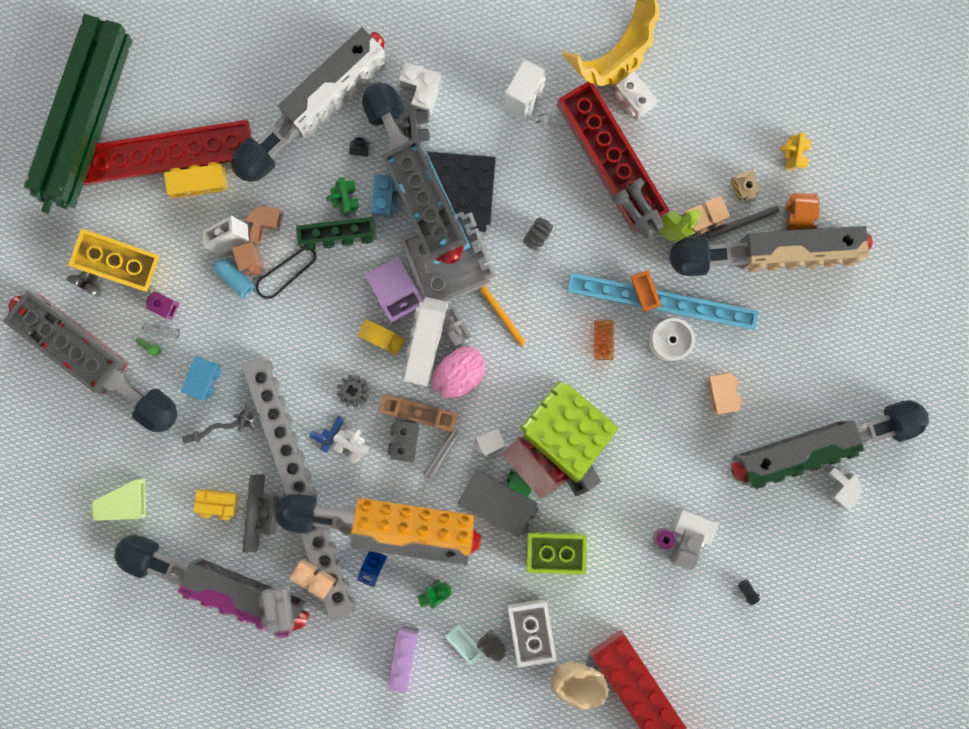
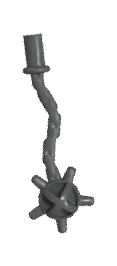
M246 404L245 410L239 414H234V417L238 418V420L233 423H214L201 433L195 431L194 434L183 436L182 441L184 444L194 441L200 442L201 438H204L214 429L219 428L232 429L239 426L238 432H241L244 427H250L254 431L256 429L254 426L256 418H259L261 415L259 413L254 414L249 410V404Z

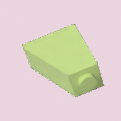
M145 479L134 480L94 500L90 509L93 521L141 519L146 517Z

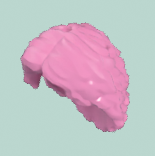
M471 346L458 347L447 355L435 368L431 379L432 387L439 391L440 395L444 398L464 396L484 379L485 361L483 360V355L480 354L478 349Z

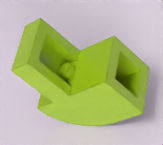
M698 209L687 212L683 218L676 211L667 213L661 219L664 228L659 233L670 241H680L695 234L692 228L698 224L699 221L697 219L702 213Z

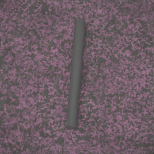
M775 205L706 232V236L708 239H712L778 213L779 207Z

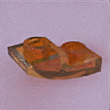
M594 320V360H614L613 320Z

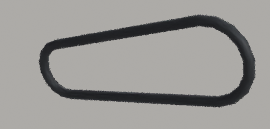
M304 248L261 276L256 283L258 295L265 299L276 297L315 262L317 257L315 250H311L314 254L313 260L271 296H264L260 293V281L304 251Z

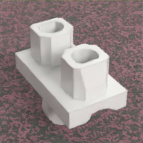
M341 429L333 438L335 442L332 448L338 453H342L345 448L350 450L348 459L353 463L363 458L370 449L363 444L365 439L360 437L362 433L360 429L356 433L350 429L348 432Z

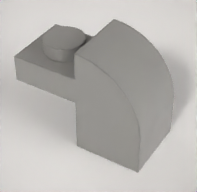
M685 529L680 544L676 543L670 560L671 563L692 571L699 560L698 554L705 536Z

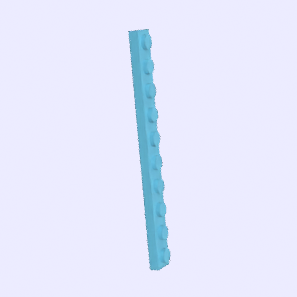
M575 273L570 274L568 293L641 307L633 285ZM656 290L662 306L652 310L749 330H755L759 311Z

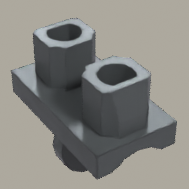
M410 107L411 123L409 122V117H405L404 124L399 125L400 130L404 131L406 137H410L411 131L412 139L417 138L420 142L429 141V129H420L419 123H429L428 112L417 110L416 107Z

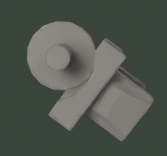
M455 307L448 310L443 326L453 344L457 346L472 336Z

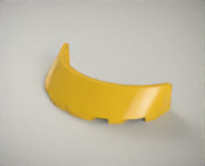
M636 0L634 12L627 30L617 45L604 56L592 61H581L579 55L565 51L562 53V56L590 83L600 86L620 83L638 69L644 61L643 56L647 48L650 49L653 44L654 27L656 21L659 22L660 14L657 0Z

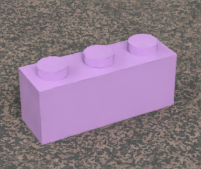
M399 627L387 690L407 693L419 630Z

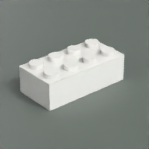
M425 297L424 301L419 303L414 316L416 321L410 334L412 339L406 352L408 357L402 373L405 374L404 381L423 386L428 385L433 372L448 302Z

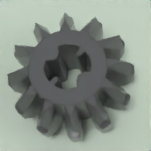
M538 217L524 237L523 243L530 249L538 251L550 235L553 225L546 219Z
M348 375L349 382L342 378L341 380L345 385H337L338 388L342 389L341 392H337L338 396L343 395L340 402L343 403L347 400V407H350L352 401L353 406L358 407L357 400L364 404L365 401L361 397L368 398L369 395L365 394L364 391L370 389L368 386L362 387L366 380H362L359 383L360 376L358 375L355 377V380H353L352 375ZM351 386L358 389V392L355 393V396H353V394H349V389L351 390Z

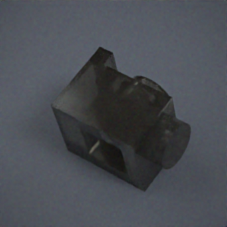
M492 630L477 641V647L479 649L483 647L482 652L488 659L492 657L494 661L499 662L506 656V646Z

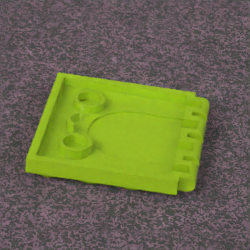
M558 381L551 389V392L547 394L540 405L532 412L530 418H527L520 429L525 433L523 435L525 439L577 483L612 439L619 427L568 383L565 385Z

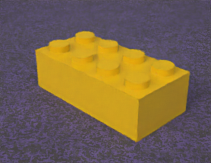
M81 228L68 266L147 292L159 255Z

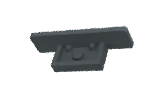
M251 474L248 484L249 490L242 550L246 553L258 551L259 534L275 535V509L279 496L263 494L265 475Z

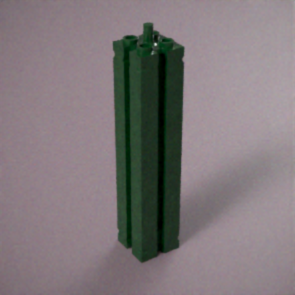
M83 15L82 24L79 26L30 166L28 179L23 186L30 192L29 195L43 202L41 209L43 213L49 214L53 202L56 203V206L63 209L68 207L76 208L77 198L80 196L96 144L99 141L129 53L128 49L133 41L129 34L125 33L126 30L120 23L109 20L105 22L95 16Z

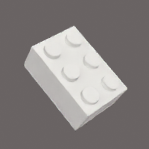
M524 59L505 92L504 110L523 121L526 116L530 117L535 108V100L539 101L544 92L545 70Z
M546 598L508 604L518 668L557 661Z

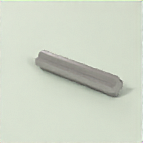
M454 428L453 432H449L423 473L426 478L431 480L460 436V431Z

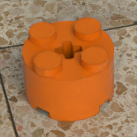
M793 193L790 195L789 200L786 202V211H790L789 218L786 219V230L817 229L818 225H814V221L819 219L820 201L819 198H816L818 193Z

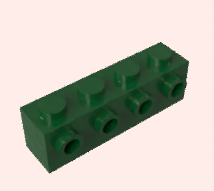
M373 217L296 226L298 245L304 248L305 251L315 250L318 246L334 248L335 244L352 246L354 242L361 241V244L373 243V240H377L376 225Z

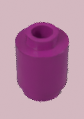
M660 528L653 535L654 543L661 549H671L675 544V536L668 529ZM667 536V541L663 543V538Z

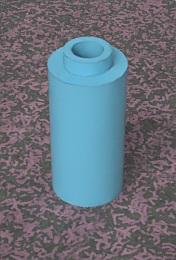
M220 258L214 264V272L240 298H244L253 290L255 285L228 258Z

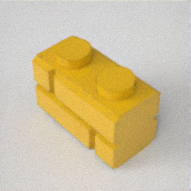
M198 489L195 495L193 512L198 513L201 518H211V515L218 516L219 520H230V517H235L237 514L239 493Z

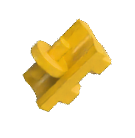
M801 132L798 135H791L786 145L780 146V152L785 153L786 170L808 167L809 159L803 157V151H808L811 148L812 141L806 138L805 133Z

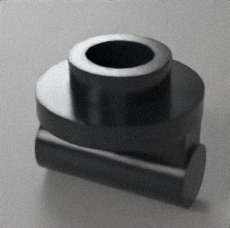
M362 137L354 138V140L350 141L349 154L368 157L369 142Z

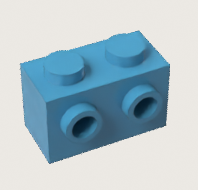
M375 174L371 208L373 217L392 218L393 212H396L397 202L394 201V195L398 193L392 177L389 175Z
M195 356L181 392L199 400L207 401L214 393L213 385L215 380H218L221 375V365Z

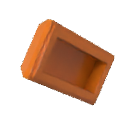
M649 270L630 276L643 312L662 306Z

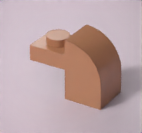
M261 206L252 210L246 218V222L252 225V228L250 227L248 230L249 242L260 246L264 228L279 231L283 212L280 209Z

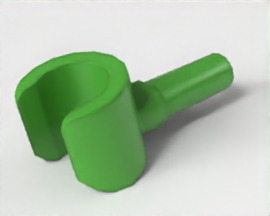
M140 338L136 339V342L142 345L148 354L157 356L162 352L156 343L150 346Z

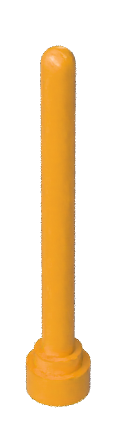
M487 287L478 288L517 343L523 346L525 339Z

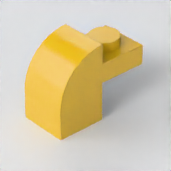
M367 319L364 320L357 334L363 340L397 356L405 340L394 332Z

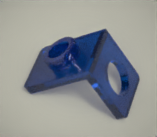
M369 551L360 568L357 581L375 587L387 556L379 552ZM363 576L370 577L372 581L366 580Z

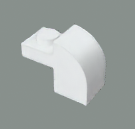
M828 466L824 473L838 484L828 497L842 509L850 510L861 495L860 481L855 474L848 473L846 475L841 468Z

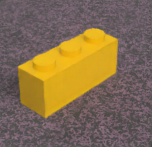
M211 162L207 164L208 166L203 167L192 165L189 166V169L183 170L181 168H172L170 172H164L167 195L175 199L228 191L226 168L218 162Z

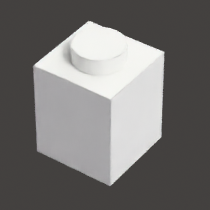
M497 428L476 438L478 442L474 443L479 454L483 452L484 456L505 446Z

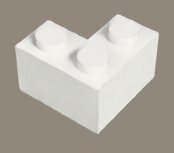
M405 62L399 79L400 86L415 91L411 103L412 107H416L417 110L427 111L429 116H431L442 83V74Z

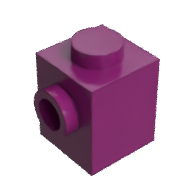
M154 291L146 300V309L172 320L180 303Z

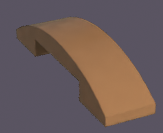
M383 394L378 411L379 413L451 432L454 430L458 415L455 412Z

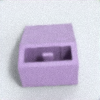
M399 257L365 275L392 325L415 313L419 303L423 302Z

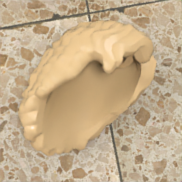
M569 661L558 666L551 677V689L557 698L579 709L588 710V708L593 709L595 706L603 705L608 697L609 687H607V680L604 674L585 664Z

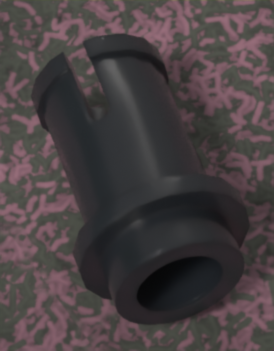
M748 579L741 581L737 585L746 597V603L754 605L760 601V594L755 592Z

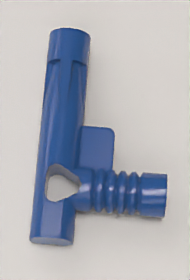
M337 416L330 431L324 429L321 435L312 431L309 438L321 443L320 450L327 453L333 438L338 433L345 419ZM324 440L330 441L328 446L324 443Z

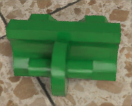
M345 177L338 178L339 181L335 182L336 188H330L331 195L326 196V201L332 202L333 208L339 207L341 216H346L349 212L357 210L359 203L357 198L348 199L347 194L356 191L355 181H345Z
M439 579L428 586L423 594L418 595L417 599L421 607L430 605L432 609L449 598L452 589L448 583L441 582Z

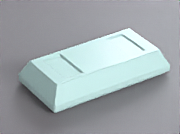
M459 624L444 636L469 666L484 654L482 649Z

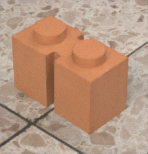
M249 242L232 248L239 271L253 277L265 270L259 248L253 243Z

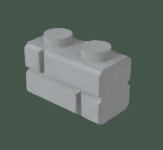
M289 587L264 590L262 596L259 597L260 607L264 608L265 616H262L263 628H267V633L291 630L294 627Z

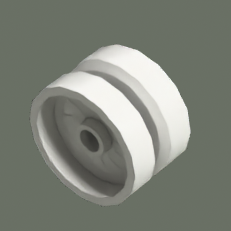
M670 318L653 327L649 334L648 343L655 357L662 361L671 362L681 360L689 355L694 347L695 337L688 323L681 319ZM669 338H673L674 342L671 343Z

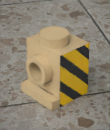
M753 169L736 175L731 179L739 201L755 199L757 197L756 194L760 192ZM746 183L749 184L750 189L745 186Z

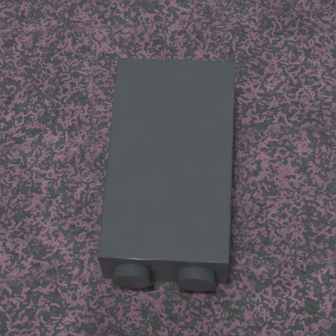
M478 469L474 472L458 501V504L518 538L521 534L525 535L529 528L527 522L530 517H535L539 509L536 507L538 504L536 501L521 495Z

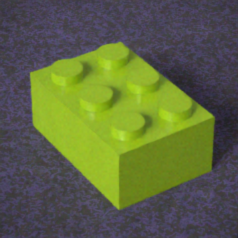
M527 531V573L586 575L587 535L585 533Z

